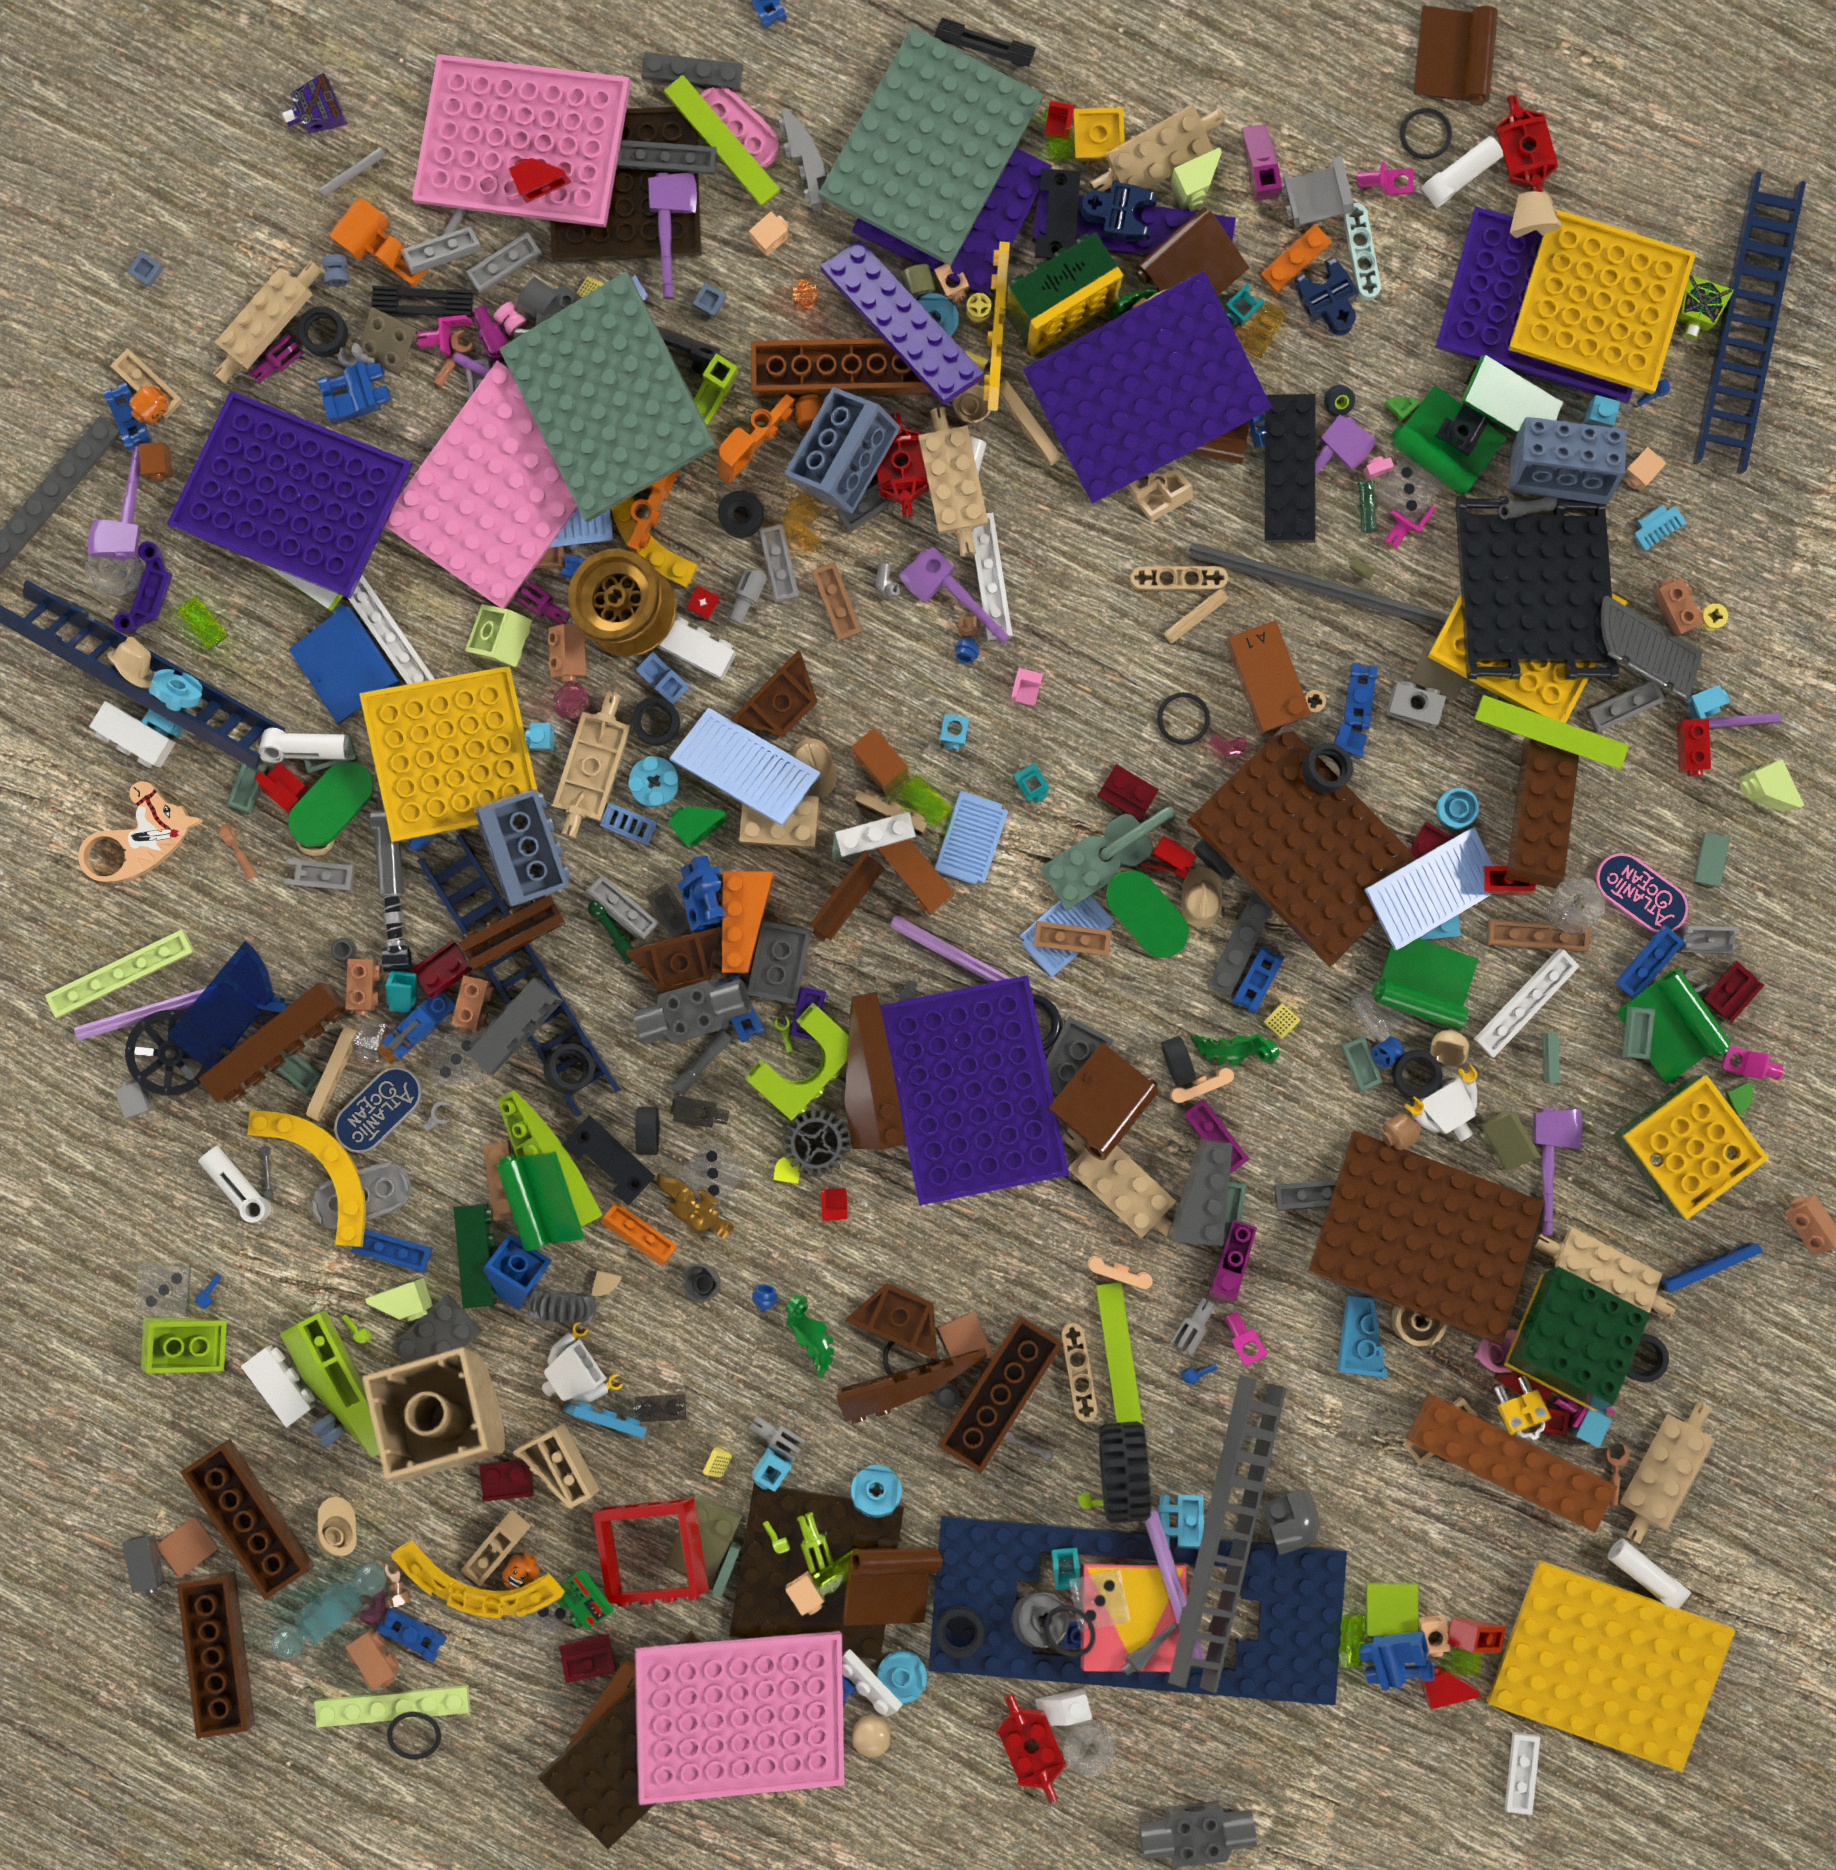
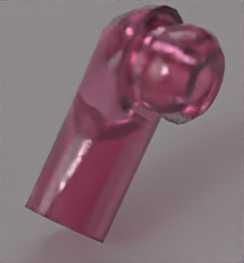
M1217 734L1208 743L1226 757L1239 755L1247 747V741L1243 737L1225 741Z
M386 1588L373 1589V1604L368 1609L361 1611L359 1616L361 1622L367 1625L374 1624L386 1612Z

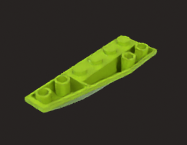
M515 1090L499 1098L497 1102L516 1157L556 1151L581 1228L602 1217L603 1215L579 1169L567 1150L536 1111Z
M327 1311L319 1312L280 1333L303 1380L371 1458L380 1454L364 1383Z

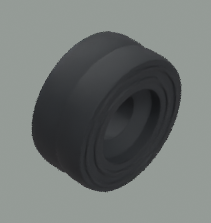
M742 490L731 492L722 499L718 507L720 524L724 531L733 537H750L762 526L764 519L762 505L758 498L750 492ZM738 508H744L748 511V516L743 521H738L734 518V512Z

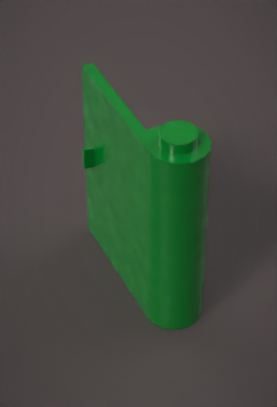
M1434 385L1403 427L1398 425L1389 436L1393 439L1390 444L1454 492L1464 496L1507 437L1487 424L1469 456L1464 455L1435 437L1443 420L1448 417L1453 421L1462 404Z
M1421 938L1413 940L1398 950H1394L1392 945H1390L1379 982H1376L1373 987L1372 996H1374L1376 1003L1460 1031L1468 1018V1008L1464 1006L1479 959Z
M1680 968L1669 971L1615 1011L1625 1026L1628 1006L1655 1009L1650 1060L1648 1059V1061L1666 1085L1706 1055L1720 1057L1730 1049V1039Z
M556 1151L514 1157V1154H508L499 1158L500 1162L496 1164V1168L524 1251L535 1250L549 1243L584 1239Z

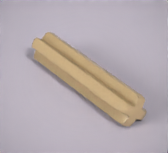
M1218 589L1165 631L1166 639L1170 643H1174L1227 601L1228 596L1225 591Z

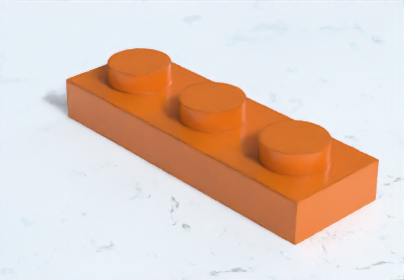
M1314 224L1260 274L1261 279L1277 294L1328 248L1332 241Z
M617 1202L613 1204L600 1222L660 1266L664 1265L678 1246Z

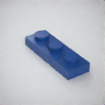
M1663 925L1614 983L1633 999L1650 984L1685 942L1668 926Z
M365 1228L363 1247L352 1246L351 1252L425 1273L433 1247Z

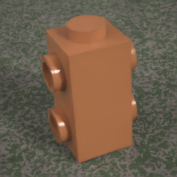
M1669 578L1658 584L1659 589L1653 592V595L1672 634L1679 636L1704 624L1702 620L1703 613L1700 607L1694 604L1691 597L1692 590L1688 583H1684L1682 578L1676 581L1673 578Z
M562 624L548 628L551 678H561L562 683L576 682V678L586 676L587 664L585 660L584 633L580 631L577 625Z
M348 959L345 1009L353 1010V1015H368V1011H376V1006L380 1005L381 994L377 990V980H381L382 967L378 965V960Z
M463 975L451 1025L458 1026L457 1031L472 1034L473 1030L480 1031L481 1026H485L488 1012H485L487 1002H491L494 994V988L491 987L492 982Z
M1813 1194L1805 1198L1802 1195L1794 1199L1790 1203L1792 1206L1785 1214L1790 1225L1796 1229L1802 1238L1805 1247L1811 1251L1813 1256L1835 1248L1836 1224L1817 1196Z
M371 1627L345 1646L347 1649L346 1654L349 1660L359 1667L361 1679L367 1686L370 1685L373 1690L379 1686L384 1689L396 1680L394 1676L399 1671V1662L395 1655L389 1653L385 1648L383 1636L378 1631L375 1632L373 1627Z

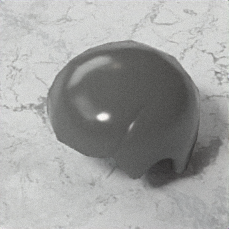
M706 1263L692 1264L682 1273L684 1276L682 1288L690 1299L696 1302H706L717 1295L720 1289V1277L715 1268Z

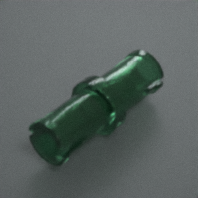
M1361 481L1357 483L1360 503L1357 505V510L1360 511L1361 533L1376 532L1375 509H1378V505L1374 499V481Z

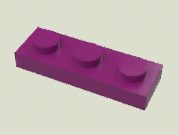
M1204 1098L1183 1113L1202 1139L1232 1143L1230 1174L1250 1160Z

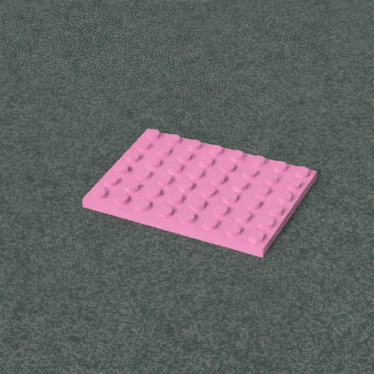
M437 54L412 200L420 204L606 228L631 86L630 78ZM534 158L563 169L572 183L526 203L519 195L509 168L521 159Z
M499 361L495 362L397 498L385 524V527L499 608L506 609L578 508L509 368Z
M840 1631L635 1648L639 1805L844 1785L842 1634Z

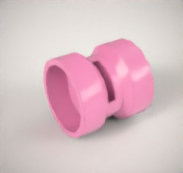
M507 302L502 305L493 317L498 324L505 327V332L509 337H514V330L516 328L525 329L529 322L524 315H520L517 312V307L513 302Z

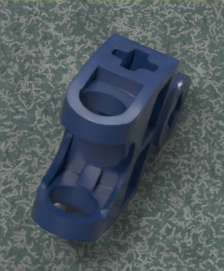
M1113 181L1110 193L1097 190L1086 193L1082 200L1080 213L1085 221L1104 225L1102 237L1121 241H1145L1150 239L1152 230L1142 226V223L1134 218L1133 212L1140 208L1144 209V206H1156L1158 197L1153 192L1141 187ZM1122 194L1121 204L1119 206L1120 195ZM1092 203L1096 204V210L1091 209ZM1116 217H1118L1117 226L1115 228Z
M1330 257L1324 261L1328 273L1326 275L1327 282L1315 284L1310 279H1307L1303 273L1296 275L1294 281L1300 303L1311 323L1323 317L1331 333L1343 336L1350 332L1356 320L1355 310L1350 303L1356 300L1359 292L1347 271L1335 258Z

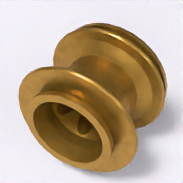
M608 549L590 556L577 568L568 588L569 610L575 624L580 631L593 639L603 650L613 655L634 657L645 654L661 644L673 627L677 604L670 583L662 574L654 569L650 562L634 552L622 549ZM637 597H641V601L634 604V600ZM632 612V616L625 620L626 614ZM614 613L613 619L609 620V614Z

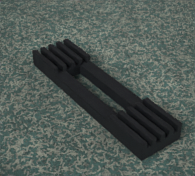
M943 17L936 28L934 36L942 42L951 45L957 44L1005 59L1020 67L1030 66L1036 47L1015 40H1012L1010 43L966 29L965 24Z
M372 285L371 305L383 313L451 317L466 315L472 317V290H437ZM399 297L447 299L446 307L398 305Z

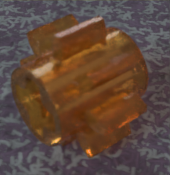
M809 278L797 279L798 286H792L794 305H801L802 311L812 310L813 303L819 302L817 283L810 284Z

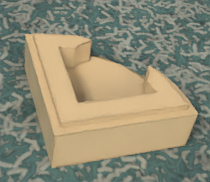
M597 1270L591 1296H602L610 1293L619 1285L622 1276Z

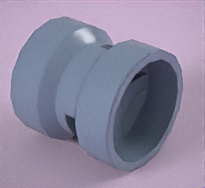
M334 254L322 258V267L326 271L324 275L325 285L339 287L349 284V274L346 272L348 265L346 256Z
M332 1412L310 1427L314 1434L322 1436L320 1443L324 1448L346 1434L342 1427H335L336 1418Z

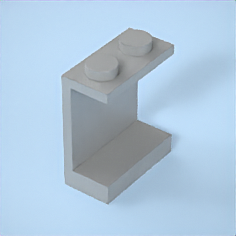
M1342 156L1332 159V167L1289 178L1288 171L1283 172L1284 181L1281 182V192L1283 197H1288L1289 205H1285L1288 220L1293 219L1295 228L1354 212L1353 199Z

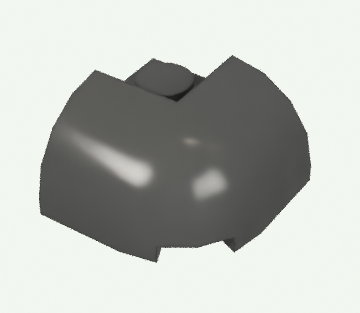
M1309 1489L1290 1492L1286 1496L1262 1503L1270 1533L1279 1556L1306 1547L1318 1535L1320 1527L1319 1515Z

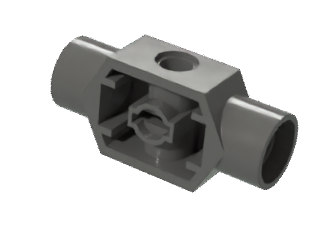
M532 278L520 293L517 300V308L534 318L537 326L583 297L565 285L554 290L539 279Z
M741 979L718 985L714 980H706L660 994L657 1004L636 1010L634 1012V1020L638 1035L644 1044L668 1038L674 1044L727 1029L729 1019L751 1013V1002L747 988Z
M1219 1801L1169 1806L1166 1809L1163 1820L1139 1822L1143 1859L1170 1857L1176 1867L1228 1862L1232 1850L1257 1847L1252 1810L1225 1812Z

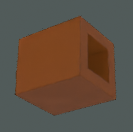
M164 442L138 444L140 473L142 476L155 483L164 482L165 478H173L171 448Z

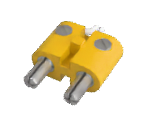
M1526 1376L1518 1378L1524 1395L1509 1400L1502 1385L1495 1387L1494 1390L1501 1402L1497 1408L1509 1434L1514 1435L1518 1433L1521 1437H1531L1533 1440L1540 1438L1539 1433L1544 1430L1545 1422L1550 1420L1551 1416L1538 1389L1532 1390ZM1541 1424V1427L1536 1430L1535 1436L1532 1433L1524 1434L1521 1432Z

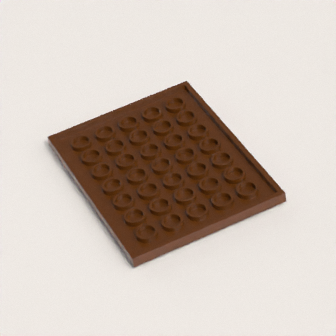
M1285 725L1212 795L1187 822L1330 968L1378 919L1364 889L1418 858L1409 852V849L1346 784L1331 794L1319 793L1313 790L1305 782L1302 775L1303 760L1312 750L1288 725ZM1319 757L1315 759V768L1323 779L1336 781L1339 778Z
M1354 1130L1347 1145L1307 1273L1502 1345L1544 1201L1406 1149L1396 1150L1393 1146L1388 1147L1382 1140Z

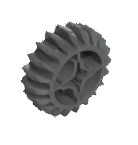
M811 1109V1117L808 1118L806 1112L801 1114L803 1121L800 1122L796 1117L793 1119V1122L797 1125L795 1128L792 1125H787L786 1128L792 1134H784L783 1139L790 1140V1144H784L782 1147L783 1149L791 1148V1152L785 1155L786 1159L792 1156L796 1159L790 1164L791 1167L800 1163L802 1166L798 1170L799 1173H803L806 1167L809 1168V1177H812L813 1170H817L818 1177H822V1169L826 1168L827 1173L830 1175L832 1174L830 1167L832 1164L837 1169L841 1167L836 1161L838 1158L842 1161L847 1160V1157L842 1155L841 1152L850 1151V1147L843 1146V1142H849L851 1138L842 1137V1134L846 1133L848 1128L844 1127L841 1130L838 1128L843 1122L842 1119L837 1120L836 1123L832 1122L835 1116L834 1113H831L827 1119L824 1118V1109H821L820 1117L816 1116L815 1109ZM810 1122L823 1123L816 1134H809L802 1131L801 1128ZM830 1127L837 1136V1150L830 1146L825 1139ZM823 1131L824 1133L821 1136L823 1141L821 1142H824L823 1146L828 1148V1150L818 1147L810 1155L812 1150L810 1145L812 1144H810V1140L805 1136L816 1139ZM796 1137L801 1138L808 1146L804 1158L797 1151ZM817 1152H824L833 1156L829 1161L822 1164L810 1163Z
M555 1290L533 1291L529 1294V1300H527V1314L531 1318L543 1321L590 1322L594 1319V1314L596 1313V1298L576 1292Z

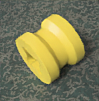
M975 293L970 296L966 309L970 320L981 323L989 318L992 307L989 297L983 293Z
M1714 603L1703 608L1701 611L1704 624L1700 625V627L1705 631H1714L1724 626L1728 620L1726 608L1723 605Z

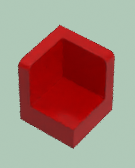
M1055 101L1049 102L1044 136L1069 140L1074 105Z
M846 1188L821 1189L822 1221L848 1219Z

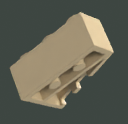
M565 1423L522 1444L513 1451L517 1457H520L531 1467L530 1470L534 1474H538L548 1484L547 1487L569 1509L592 1498L600 1490Z

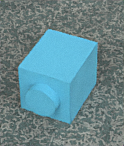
M1596 395L1588 403L1583 424L1612 428L1615 424L1620 401Z
M1588 1409L1578 1427L1575 1428L1573 1426L1570 1433L1600 1447L1612 1419L1605 1416L1607 1412L1605 1410L1594 1412Z

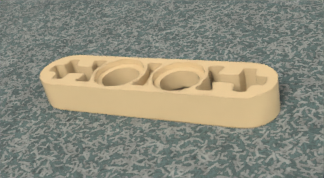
M1004 380L1000 383L999 387L1000 399L1044 460L1052 466L1061 459L1060 453L1009 382Z
M1141 566L1134 569L1130 576L1131 586L1138 591H1217L1224 588L1228 582L1226 570L1218 566ZM1152 572H1156V586L1151 585L1153 580H1146L1143 585H1139V581L1135 580L1134 577H1138L1139 573H1143L1144 577H1152ZM1163 572L1172 574L1173 583L1163 585L1159 580L1160 574ZM1194 572L1198 576V583L1188 585L1184 579L1185 574ZM1202 572H1206L1205 577H1213L1215 572L1218 573L1219 577H1223V580L1218 585H1215L1213 580H1206L1205 585H1201L1203 582Z
M346 1026L341 1032L308 1106L307 1117L316 1121L322 1118L356 1043L359 1031Z
M1070 1322L1062 1328L1061 1337L1073 1407L1079 1420L1089 1422L1097 1415V1403L1083 1328L1075 1322ZM1074 1327L1075 1331H1080V1335L1076 1336L1077 1345L1082 1343L1083 1348L1074 1347L1067 1350V1346H1072L1071 1338L1066 1337V1333L1070 1332L1069 1328ZM1075 1352L1084 1355V1362L1080 1366H1073L1070 1363V1357ZM1080 1377L1086 1378L1089 1382L1088 1388L1083 1392L1077 1391L1074 1387L1075 1380ZM1091 1394V1398H1086L1089 1407H1093V1410L1089 1411V1416H1084L1083 1412H1079V1409L1083 1407L1082 1400H1076V1396L1084 1397Z

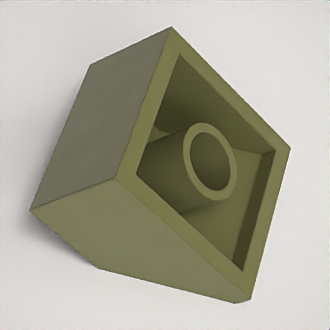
M1502 1111L1478 1125L1481 1131L1478 1135L1485 1146L1489 1145L1494 1153L1491 1155V1158L1498 1168L1502 1167L1503 1170L1509 1171L1541 1157L1515 1112Z

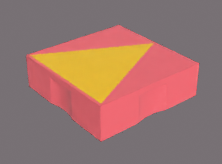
M1081 1563V1603L1083 1612L1086 1613L1087 1610H1094L1096 1613V1619L1092 1621L1096 1633L1095 1643L1089 1653L1081 1656V1669L1083 1671H1122L1121 1667L1127 1662L1124 1658L1125 1656L1154 1639L1171 1624L1177 1623L1159 1564ZM1175 1564L1186 1598V1565ZM1107 1580H1112L1115 1583V1589L1111 1592L1104 1589V1583ZM1097 1595H1103L1106 1599V1603L1101 1607L1094 1603ZM1084 1619L1081 1628V1650L1085 1649L1090 1641V1629ZM1179 1626L1160 1645L1141 1671L1171 1672L1180 1633Z

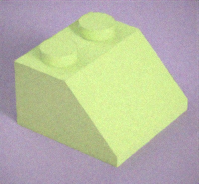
M1220 147L1174 168L1170 187L1181 210L1189 209L1192 211L1203 205L1222 153Z
M481 604L465 651L500 664L516 667L522 656V649L530 633V626L533 620L509 609Z
M1783 759L1739 777L1741 781L1740 788L1743 794L1748 796L1751 801L1781 812L1804 806Z
M424 1278L365 1299L368 1305L399 1320L407 1317L408 1322L428 1314L427 1309L433 1307Z

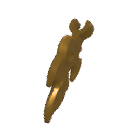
M662 1174L657 1175L659 1187L676 1201L675 1203H668L670 1211L679 1220L688 1223L693 1231L703 1233L712 1227L722 1239H726L735 1226L731 1222L719 1218V1211L712 1208L713 1205L718 1204V1201L712 1194L705 1190H699L698 1194L702 1202L698 1204L695 1202V1192L688 1188L683 1181L668 1178Z

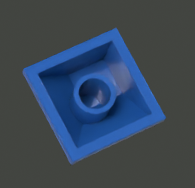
M509 1233L483 1270L498 1297L520 1310L552 1260L537 1250L524 1251L521 1240Z

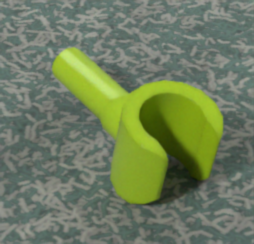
M786 1017L787 1026L780 1028L776 1019L775 1026L782 1034L787 1053L792 1052L793 1049L789 1037L791 1023Z
M346 1314L341 1317L353 1332L356 1342L364 1344L372 1340V1334L367 1327L359 1330Z
M1090 1492L1077 1494L1078 1505L1084 1509L1097 1506L1104 1507L1103 1500H1092Z
M768 1520L764 1522L763 1526L771 1537L775 1552L781 1554L789 1551L790 1546L787 1538L778 1539Z

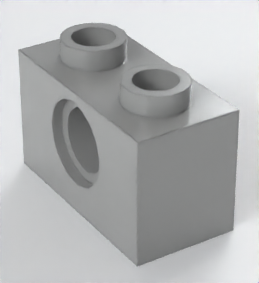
M1401 681V684L1397 683L1393 686L1385 715L1434 729L1439 725L1446 696L1440 695L1439 690L1432 688L1421 690L1416 688L1414 683ZM1416 697L1420 699L1422 703L1420 710L1414 709L1411 706V698Z

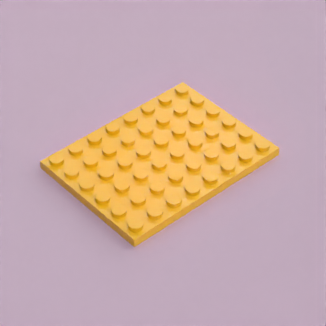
M1538 1560L1486 1701L1489 1705L1683 1772L1736 1630L1717 1621L1667 1606L1654 1599Z

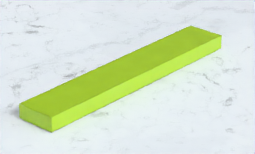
M684 75L664 90V94L708 146L717 148V156L760 207H763L780 193V188Z
M1482 695L1474 720L1617 769H1621L1630 746Z
M1121 1281L1096 1285L1116 1423L1135 1421L1142 1423Z

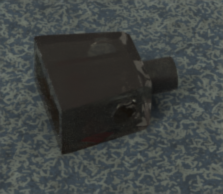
M674 1094L669 1119L676 1122L712 1128L713 1123L727 1125L729 1110L716 1108L717 1103L714 1101ZM700 1108L706 1109L704 1117L697 1115Z

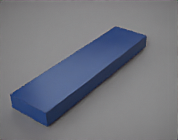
M1748 1242L1662 1280L1660 1285L1663 1291L1674 1292L1763 1253L1762 1248L1758 1243Z

